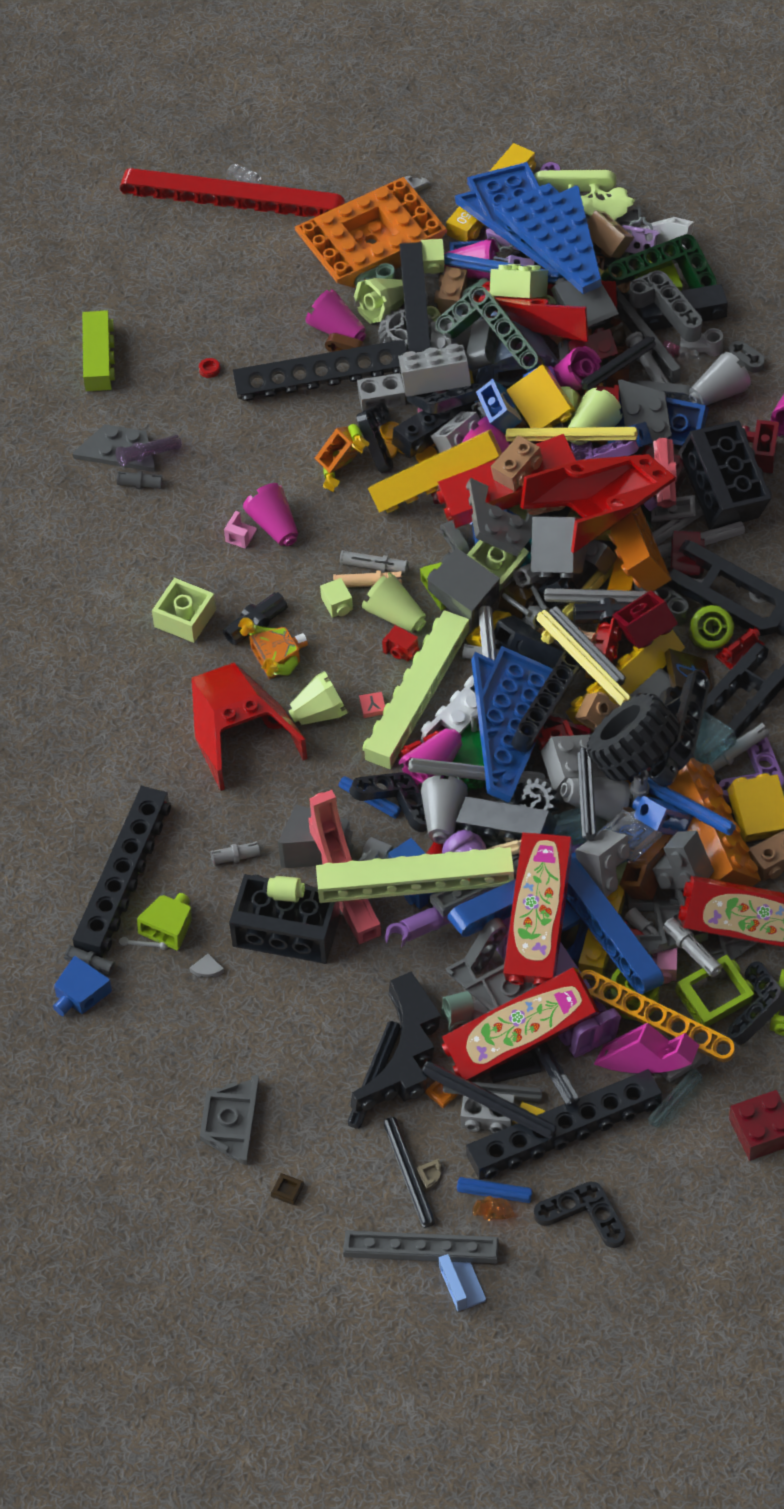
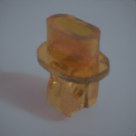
M487 1196L484 1200H477L472 1209L474 1216H483L485 1220L509 1219L514 1216L508 1201L502 1198L494 1199L492 1196Z

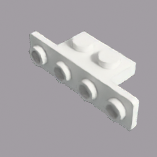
M473 675L465 682V688L461 692L457 690L452 695L447 707L443 705L437 711L436 718L432 722L427 721L421 729L422 736L420 741L422 743L424 742V737L434 733L441 725L450 730L455 729L461 734L471 724V714L477 708Z

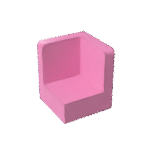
M235 511L224 529L225 541L246 549L257 528L242 523L240 512Z

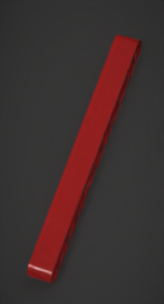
M134 168L126 169L119 188L122 194L125 195L130 193L133 196H153V198L165 200L170 198L173 201H194V203L198 204L210 203L214 204V206H234V208L246 210L251 208L255 209L254 211H275L278 214L288 215V213L302 217H317L345 204L344 197L336 193Z

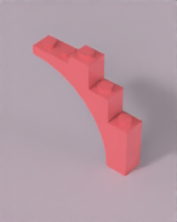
M332 790L316 794L310 798L311 817L308 819L310 833L322 854V864L352 861L341 826L335 794ZM368 899L339 901L340 909L359 944L381 936L380 922Z

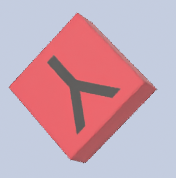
M382 692L359 696L363 718L383 715L385 703Z

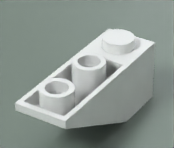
M677 217L651 223L653 230L660 231L656 245L684 234L692 235L694 226L693 221ZM648 225L640 226L641 228L650 229Z

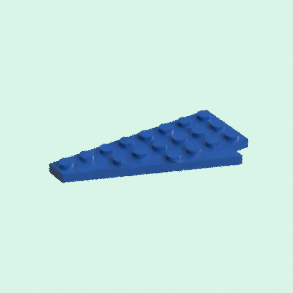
M524 162L467 177V183L471 191L455 195L456 204L546 270L557 271L495 214L494 207L540 187L528 163Z
M548 183L494 207L495 214L582 294L602 286L587 219L577 185L559 192Z
M501 646L495 660L475 652L471 662L487 793L509 803L533 750L532 747L528 752L517 751L511 742L520 721L553 669Z

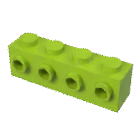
M108 310L82 312L83 379L85 391L112 390L111 381H115V369L111 368V364H115L114 351H111V348H115L114 335H111V332H114V320L109 319Z

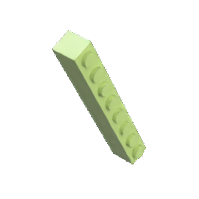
M445 610L440 618L437 617L435 619L430 635L427 634L425 636L421 651L416 652L411 668L406 669L402 684L395 688L391 703L385 705L381 720L376 721L373 727V734L364 742L365 760L388 769L392 768L398 754L403 749L468 635L469 619Z
M496 847L487 850L473 849L465 852L422 854L411 857L399 856L389 859L376 858L367 861L316 865L319 903L499 887L514 880L511 847Z

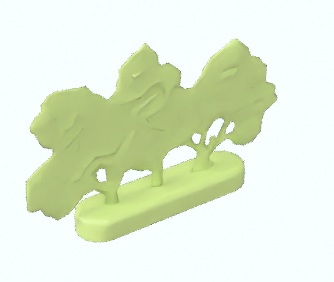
M609 170L538 171L534 174L539 186L550 183L557 191L562 192L577 185L580 192H590L587 195L581 196L585 214L592 216L595 210L604 211L616 221L618 217L627 213V207L632 206L635 199L628 197L626 189L621 187L615 188L617 177L614 172ZM596 193H598V195L602 194L605 197V200H599L596 197Z

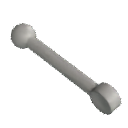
M122 937L119 940L122 946L131 944L160 947L162 950L168 949V946L163 942L128 940L127 937Z

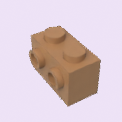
M595 210L587 221L592 244L600 247V252L607 258H620L634 239L628 231L604 211Z
M446 266L444 275H440V290H436L434 302L438 303L440 314H443L462 298L463 291L468 286L467 269Z
M518 435L492 464L493 479L515 492L520 485H523L524 476L530 475L540 467L543 460L540 447Z
M602 692L586 694L575 719L594 731L597 725H600L602 720L609 716L615 708L620 707V705L611 702L609 696Z
M784 831L749 848L748 853L757 865V873L763 881L769 878L776 879L784 871Z

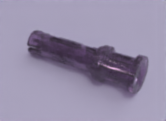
M178 435L144 444L136 442L126 448L121 446L116 449V458L122 467L126 466L129 462H141L148 456L181 448V439L178 438Z

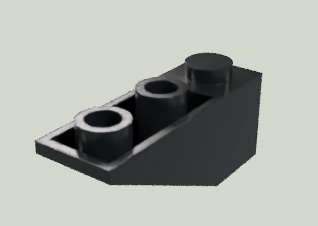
M515 615L498 620L494 629L496 644L554 669L565 651L554 642L551 644L543 642L541 640V633Z

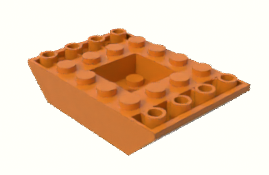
M402 177L295 226V231L337 283L356 288L354 284L356 277L363 272L378 267L380 264H391L394 266V269L401 267L400 243L442 239L447 232V228L408 181ZM369 239H374L377 241L374 244L366 243V241Z

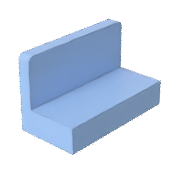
M448 1254L438 1257L439 1269L457 1311L486 1301L471 1263L451 1262Z

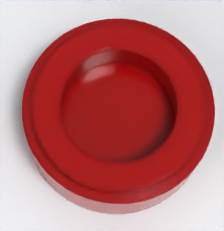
M206 358L199 363V373L205 378H213L220 373V363L214 358Z

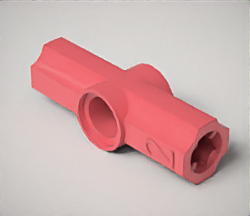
M659 438L653 441L654 459L676 478L674 482L656 494L657 506L669 508L676 505V462H674L673 441L667 438Z

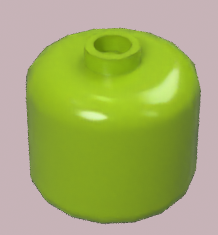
M713 605L702 607L694 614L689 623L690 639L695 646L703 650L714 651L721 649L731 639L734 623L732 617L725 609ZM706 639H720V640H717V641H708V640H706Z

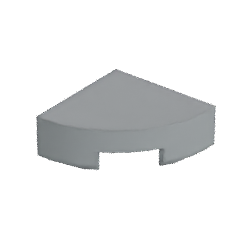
M404 177L416 192L430 186V182L425 178Z
M207 954L190 967V972L199 977H216L224 973V968Z

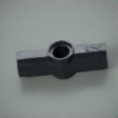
M274 592L259 604L246 606L241 612L240 617L223 629V635L232 645H237L250 635L243 636L240 632L242 627H239L238 624L242 618H249L253 621L254 625L267 628L270 620L288 608L287 602L279 592Z
M608 597L601 599L598 603L574 604V623H600L601 625L603 622H608L611 624V620L614 618L612 615L631 602H618L616 599Z

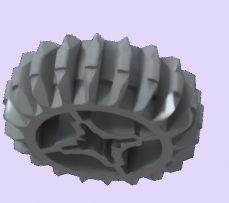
M398 308L397 312L391 310L390 315H385L384 320L380 323L378 330L380 343L405 339L408 352L405 310ZM428 314L429 338L431 348V322H434V320H432L430 314Z

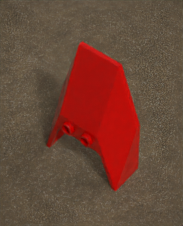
M490 281L482 285V287L487 289L489 292ZM601 281L617 309L616 281ZM548 283L547 295L553 297L550 289L556 284ZM482 295L478 302H482L485 299V295ZM494 296L514 322L533 332L584 342L589 341L587 307L549 305L548 300L540 299L539 297Z
M649 454L577 460L524 476L521 508L536 509L568 506L574 509L583 517L575 520L571 546V552L574 554L674 482L676 477Z
M235 662L192 677L195 739L220 791L225 790L220 735L223 730L261 717L268 728L278 729L284 727L290 733L302 759H307L306 740L283 707ZM272 716L278 723H270L268 717Z

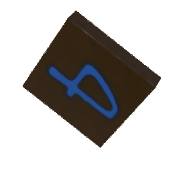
M670 648L665 652L671 687H677L682 692L688 674L699 669L707 675L710 681L709 693L712 691L707 659Z

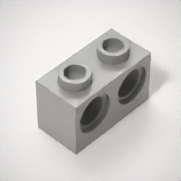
M400 373L357 380L362 411L380 403H384L387 408L405 405V391Z
M460 412L431 436L439 453L462 443L471 429L475 430L479 426L477 423L481 419L477 412Z
M494 1093L514 1104V1095ZM463 1095L460 1115L461 1127H465L468 1131L472 1132L484 1129L496 1133L512 1126L511 1119L505 1116L497 1117L495 1115L499 1114L498 1112ZM472 1111H478V1112H480V1113H478V1114H471L470 1112H472Z

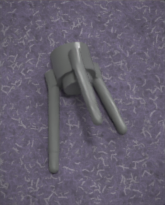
M533 583L530 584V587L539 606H530L526 609L505 593L502 594L504 599L526 615V618L520 620L532 626L535 630L543 627L536 619L537 614L543 610L549 611V608L545 606Z

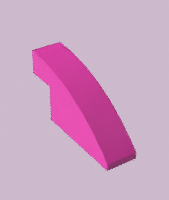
M646 1023L604 1044L594 1065L628 1073H640L647 1069L651 1073L668 1072L691 1065L699 1044L686 1033L669 1041L650 1024Z

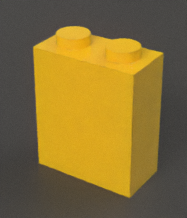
M543 364L506 390L530 428H554L558 423H565L570 420L572 414L576 411L549 368Z
M764 773L752 779L740 777L733 780L727 792L735 821L741 830L740 835L743 841L746 843L764 840L784 831V795L778 774L769 775V773Z

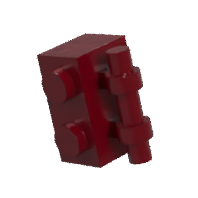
M757 420L755 432H750L748 426H742L746 430L748 443H753L752 448L755 452V460L758 467L763 472L773 473L778 444L779 422Z

